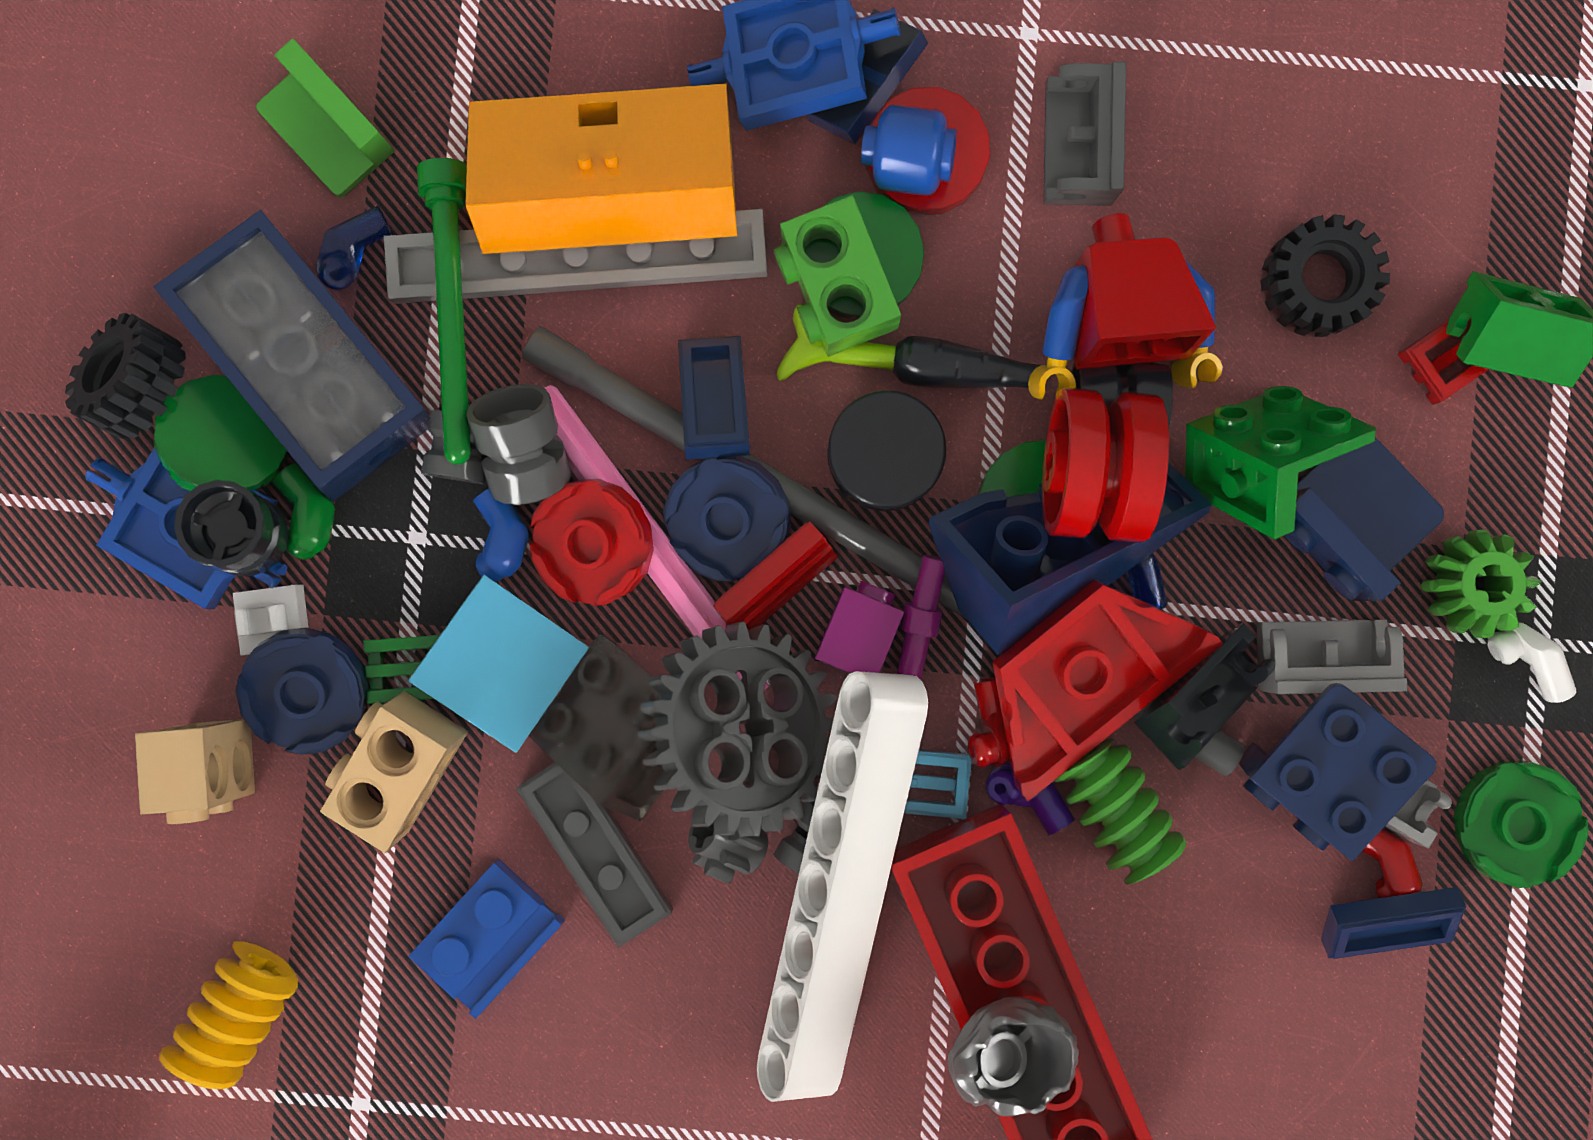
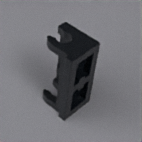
M1244 623L1220 637L1219 639L1223 643L1220 647L1165 690L1134 722L1178 770L1185 768L1257 689L1256 685L1265 681L1275 668V662L1272 659H1265L1259 665H1255L1244 658L1242 652L1256 637Z

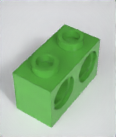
M853 195L780 223L781 242L783 245L774 248V254L786 284L789 285L794 282L799 284L806 304L797 307V311L811 344L821 340L829 357L898 329L901 319L900 310ZM824 238L833 241L838 246L840 253L832 261L819 263L811 260L804 250L810 242ZM843 296L852 297L860 302L864 313L856 321L843 323L830 315L828 307L831 302Z

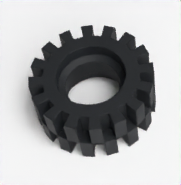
M1334 214L1326 221H1324V217L1321 215L1311 218L1305 224L1301 223L1272 247L1271 251L1273 254L1265 259L1262 270L1268 271V275L1260 280L1261 291L1270 290L1272 297L1265 301L1268 310L1271 311L1278 307L1282 313L1276 321L1283 327L1294 323L1297 325L1294 331L1296 334L1305 336L1315 332V337H1326L1334 332L1337 334L1361 322L1373 313L1371 309L1380 305L1386 295L1379 292V289L1389 284L1391 273H1380V267L1390 261L1387 251L1376 255L1372 246L1381 241L1377 234L1374 232L1366 238L1360 234L1366 224L1356 219L1350 224L1344 225L1345 215ZM1326 254L1340 262L1346 274V284L1338 298L1332 300L1320 299L1307 290L1303 282L1302 273L1304 264L1310 256Z
M122 313L119 314L118 320L111 318L105 322V332L97 329L91 336L93 341L91 347L88 349L84 346L78 356L83 359L80 365H73L69 376L75 378V380L66 385L65 394L70 397L65 403L66 407L71 410L70 413L119 439L125 440L126 436L131 439L139 436L140 428L147 431L154 425L152 416L154 414L162 416L168 407L164 404L167 396L174 397L179 388L173 383L174 380L183 377L185 368L179 364L186 359L185 351L181 349L183 345L180 341L132 313L130 315Z

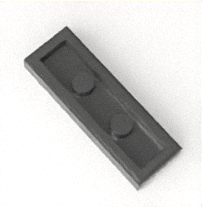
M570 752L516 787V790L618 948L672 913L673 908L573 752Z

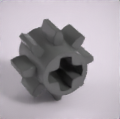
M713 822L709 827H694L691 825L688 843L691 851L696 853L692 860L693 864L703 867L705 875L730 884L734 878L735 870L748 875L760 866L768 849V836L763 829H761L759 836L740 837L738 830H736L734 835H716Z

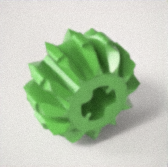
M1486 530L1469 531L1465 540L1459 536L1447 538L1442 542L1445 556L1432 555L1425 560L1429 568L1437 573L1436 579L1423 581L1419 587L1426 592H1436L1438 596L1427 611L1433 616L1448 615L1446 629L1453 633H1465L1469 629L1475 638H1490L1494 635L1496 628L1499 631H1512L1518 628L1516 612L1530 613L1533 609L1537 608L1525 595L1526 589L1535 588L1543 582L1535 576H1525L1524 569L1530 564L1534 556L1528 552L1513 553L1515 538L1508 535H1496L1491 538ZM1476 577L1484 579V591H1476Z

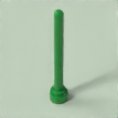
M431 158L422 161L417 166L418 194L425 199V206L432 210L444 455L450 463L461 465L471 455L470 427L466 416L468 410V389L458 210L464 207V199L466 198L467 164L452 158Z

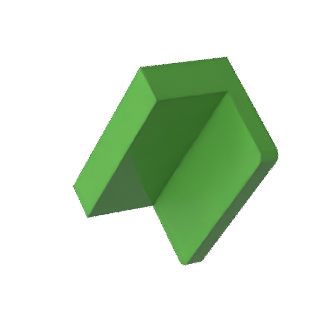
M292 38L274 54L290 74L256 104V109L331 192L338 198H343L392 155L395 150Z

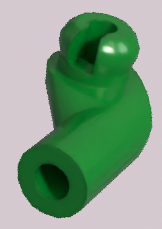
M293 463L284 468L274 478L273 485L294 506L289 527L287 550L298 559L308 560L314 558L318 552L323 551L327 547L331 539L335 507L332 500L317 488L298 463Z

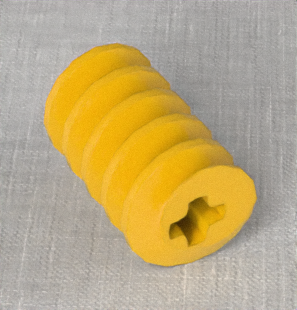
M233 941L232 948L240 958V961L221 958L215 964V971L226 983L209 979L202 984L201 994L210 1003L199 1001L191 1003L187 1008V1016L194 1024L181 1023L177 1025L173 1030V1038L178 1045H167L161 1049L159 1061L168 1071L190 1084L209 1089L230 1088L241 1079L244 1065H247L257 1053V1043H261L268 1036L271 1030V1021H275L284 1011V999L290 998L298 988V978L294 970L283 958L272 951L256 944Z

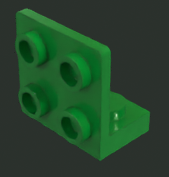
M1290 386L1270 387L1262 395L1238 404L1220 406L1214 410V413L1186 423L1185 478L1212 503V506L1275 540L1293 532L1295 529L1298 473L1373 443L1375 441L1376 427L1352 417L1351 413L1345 409L1329 407L1308 398L1297 388Z

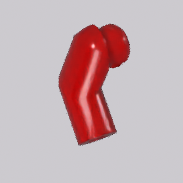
M990 677L973 682L983 734L976 733L970 736L967 747L972 763L980 768L991 764L1000 767L1010 759L995 677Z
M1383 828L1362 851L1379 862L1384 876L1376 882L1377 897L1385 898L1421 892L1423 882L1411 847L1407 842Z

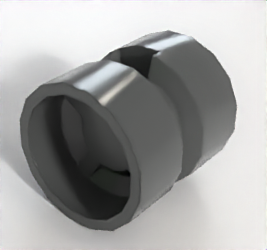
M532 384L505 386L484 394L468 407L466 416L475 445L480 453L488 456L481 464L490 493L495 500L504 504L515 505L533 503L554 495L569 482L571 470L563 442L556 435L558 423L550 394L545 388Z

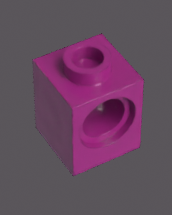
M860 581L856 591L844 587L815 654V659L848 673L855 671L880 673L904 614V611L891 606L895 594Z

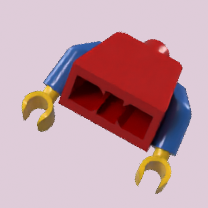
M1125 213L1109 214L1097 220L1092 226L1096 243L1087 246L1075 266L1064 273L1050 308L1042 349L1043 355L1048 357L1047 365H1041L1031 373L1028 381L1031 395L1042 400L1046 392V380L1053 374L1058 378L1056 395L1062 387L1076 388L1073 374L1066 369L1067 360L1073 359L1076 369L1174 360L1171 374L1173 381L1178 386L1194 388L1196 386L1197 366V375L1200 382H1215L1221 376L1223 366L1221 360L1216 355L1208 353V346L1215 343V292L1213 286L1184 259L1177 242L1165 237L1136 240L1130 218Z

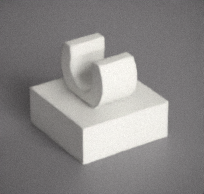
M303 585L274 587L273 589L266 588L233 593L240 656L250 655L256 646L280 631L309 628Z

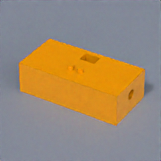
M726 84L469 102L466 208L482 254L737 236L732 139Z

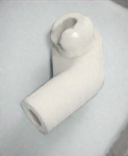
M1518 622V628L1512 631L1495 632L1488 639V649L1496 660L1509 665L1521 658L1532 666L1545 701L1551 703L1563 702L1576 694V687L1563 649L1556 642Z

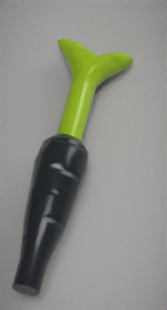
M797 304L793 313V322L798 338L784 355L778 366L777 378L780 382L789 378L798 370L821 362H833L893 370V374L900 382L917 387L970 389L1028 388L1031 373L1041 365L1019 362L991 352H985L981 349L926 336H907L899 341L896 346L864 342L828 357L821 340L812 344L809 342L797 311V307L802 306V304Z

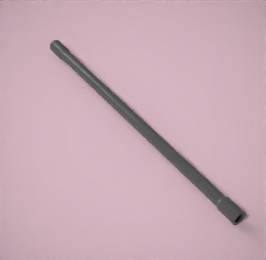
M540 326L534 331L523 350L522 358L566 385L581 389L685 451L683 416L681 412L598 364L588 353L546 328ZM753 455L742 456L760 463L779 480L789 500L790 514L804 523L811 522L819 532L913 588L916 587L922 560L921 555ZM945 573L939 603L964 617L958 610ZM1155 698L1151 703H1149L1146 707H1144L1132 718L1137 720L1157 698ZM1219 730L1194 759L1226 777L1239 764L1245 751V745Z

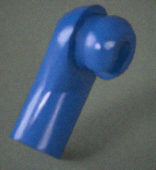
M487 489L473 500L490 527L483 552L477 555L476 568L481 576L485 575L494 582L501 581L504 577L512 576L521 566L529 539L527 525L513 504H504L495 500L490 490Z

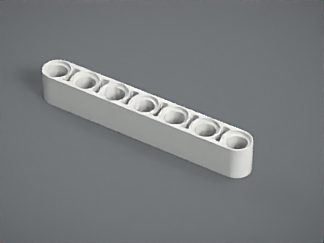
M855 671L849 674L842 684L758 1054V1082L765 1098L771 1102L831 1096L837 1091L841 1082L927 717V691L923 682L917 676Z

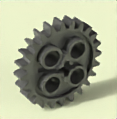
M745 622L727 625L725 631L721 625L702 630V639L698 635L680 641L683 654L676 652L665 655L661 659L671 676L659 675L648 680V684L652 689L661 695L659 700L640 704V710L655 718V726L639 731L638 737L648 741H656L657 747L656 751L643 759V763L646 766L662 765L665 771L655 783V790L675 788L678 792L673 799L670 809L673 812L688 811L694 807L691 825L694 827H709L714 822L716 835H734L736 830H738L740 837L759 836L761 828L764 832L783 830V818L793 820L802 819L805 816L800 801L815 802L818 788L813 781L820 780L824 764L822 761L824 755H826L829 742L827 740V731H831L834 718L826 717L824 709L832 705L837 700L836 694H819L817 687L827 675L825 670L808 673L805 670L811 652L804 650L789 655L792 636L785 634L774 637L770 641L768 625L764 624L750 628L749 632ZM737 671L740 672L742 675L741 680L738 677V675H736ZM766 682L774 693L772 708L768 706L764 697ZM707 683L713 687L717 695V707L714 712L709 709L704 698ZM739 724H744L745 734H740ZM771 747L774 748L779 759L778 769L775 774L771 770L768 761ZM712 749L716 750L722 764L721 772L717 779L710 772L708 764ZM745 779L749 782L748 787L743 785Z

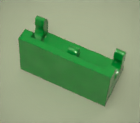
M1472 271L1466 281L1468 287L1450 316L1446 330L1448 335L1460 337L1471 319L1470 329L1463 336L1456 352L1460 360L1470 365L1573 388L1593 358V309L1579 297Z

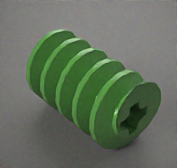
M1111 738L1102 741L1055 779L1054 782L1075 780L1077 785L1065 797V800L1068 804L1088 801L1090 807L1078 821L1081 826L1101 822L1104 828L1093 839L1092 843L1095 848L1113 844L1116 846L1117 850L1105 864L1109 870L1128 866L1131 872L1125 877L1124 883L1130 885L1156 874L1179 858L1186 848V839L1178 831H1168L1173 821L1170 813L1166 810H1154L1159 801L1157 792L1152 788H1140L1145 781L1144 771L1138 766L1125 767L1131 759L1132 752L1126 745L1110 746L1114 741Z

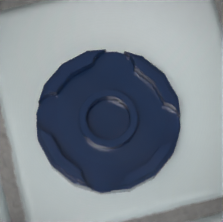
M742 456L706 458L691 465L670 488L663 510L665 526L667 525L668 533L672 539L670 544L674 547L678 556L695 573L716 581H734L735 578H743L787 539L791 528L790 504L779 480L760 463Z
M306 627L280 631L253 649L245 660L242 673L238 676L235 692L241 716L254 735L267 744L272 741L278 746L285 747L286 752L303 755L329 750L346 740L366 711L369 685L365 667L352 648L331 633Z

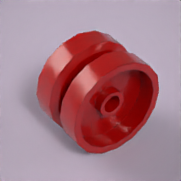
M1061 388L1056 395L1051 410L1043 459L1042 512L1045 529L1050 536L1083 538L1091 532L1098 520L1109 540L1144 542L1150 539L1158 523L1168 473V416L1162 398L1156 394L1122 392L1108 410L1102 395L1097 390Z

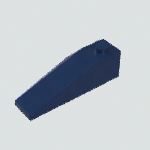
M1168 463L1165 494L1158 523L1150 539L1144 542L1109 540L1098 520L1091 532L1083 538L1050 536L1045 529L1043 519L1042 483L1039 484L1038 492L1006 497L1003 489L983 492L931 516L929 527L940 559L943 561V567L958 610L998 655L1012 647L1094 579L1106 585L1115 581L1208 514L1212 503Z

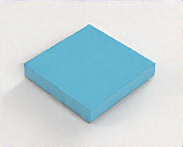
M483 575L410 676L408 682L517 753L589 647Z

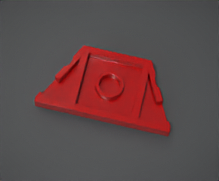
M1095 579L993 661L1016 788L1027 801L1031 800L1223 644L1218 636L1200 626Z

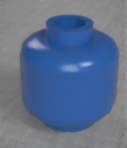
M890 105L881 114L878 126L866 125L861 150V164L873 166V179L881 190L924 196L931 195L939 187L940 181L950 182L956 151L957 129L948 128L945 115L937 109Z

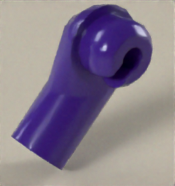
M1010 763L995 767L990 772L986 782V791L990 799L999 805L1009 804L1032 808L1048 836L1060 831L1076 820L1053 782L1031 800L1027 801L1014 784Z

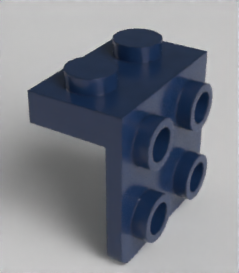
M1375 437L1373 443L1312 467L1298 481L1295 529L1284 536L1297 549L1304 553H1309L1325 570L1324 577L1327 582L1343 597L1353 601H1383L1401 584L1390 571L1443 521L1444 510Z
M1333 683L1327 686L1268 754L1255 743H1252L1246 749L1239 762V765L1249 777L1243 786L1254 797L1272 811L1279 804L1283 805L1298 818L1293 827L1307 840L1322 851L1331 844L1352 862L1436 769V761L1431 754L1341 683Z

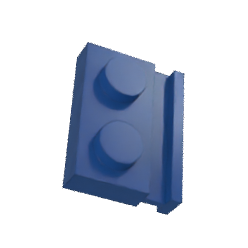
M498 859L408 957L454 1000L458 998L470 1009L469 1014L476 1019L558 930L565 919L560 914L556 915L543 903L544 899L505 863Z

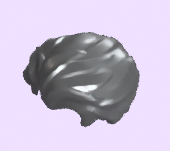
M1024 997L1003 998L981 1007L967 1021L948 1054V1069L959 1095L964 1101L971 1103L973 1106L986 1104L990 1110L1000 1116H1014L1026 1113L1037 1114L1043 1111L1057 1094L1070 1089L1076 1073L1075 1068L1078 1064L1079 1050L1076 1047L1077 1038L1072 1033L1068 1022L1057 1014L1056 1010L1051 1006L1039 1004L1032 999Z

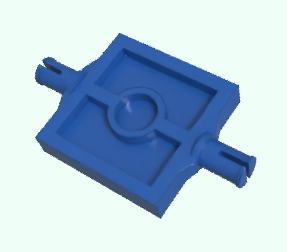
M742 0L722 6L726 30L722 57L694 65H687L688 78L691 86L729 82L735 92L738 119L746 131L867 99L862 70L865 44L893 36H901L898 15L895 7L887 11L858 18L855 10L852 8L851 0Z
M155 448L146 462L131 473V475L110 464L102 457L93 461L90 466L99 472L87 470L86 480L93 482L117 497L112 519L96 546L200 607L215 609L232 579L237 575L201 564L190 558L178 544L174 529L176 510L185 495L191 491L180 487L169 476V471L163 466L161 459L159 460ZM259 489L252 490L253 493L275 505L279 502ZM278 562L269 571L254 575L253 577L273 589L282 581V578L276 575H285L287 565Z

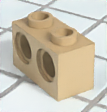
M403 691L384 705L378 701L375 702L364 714L355 730V734L362 739L353 755L345 754L329 774L325 786L332 789L320 812L383 853H387L409 833L469 731L406 691ZM396 730L405 733L411 739L414 753L405 751L399 745L396 739ZM366 783L375 786L380 791L383 803L375 801L369 795Z
M244 719L186 723L135 733L140 815L166 813L167 824L199 822L210 819L209 814L233 811L234 800L255 793L251 729Z

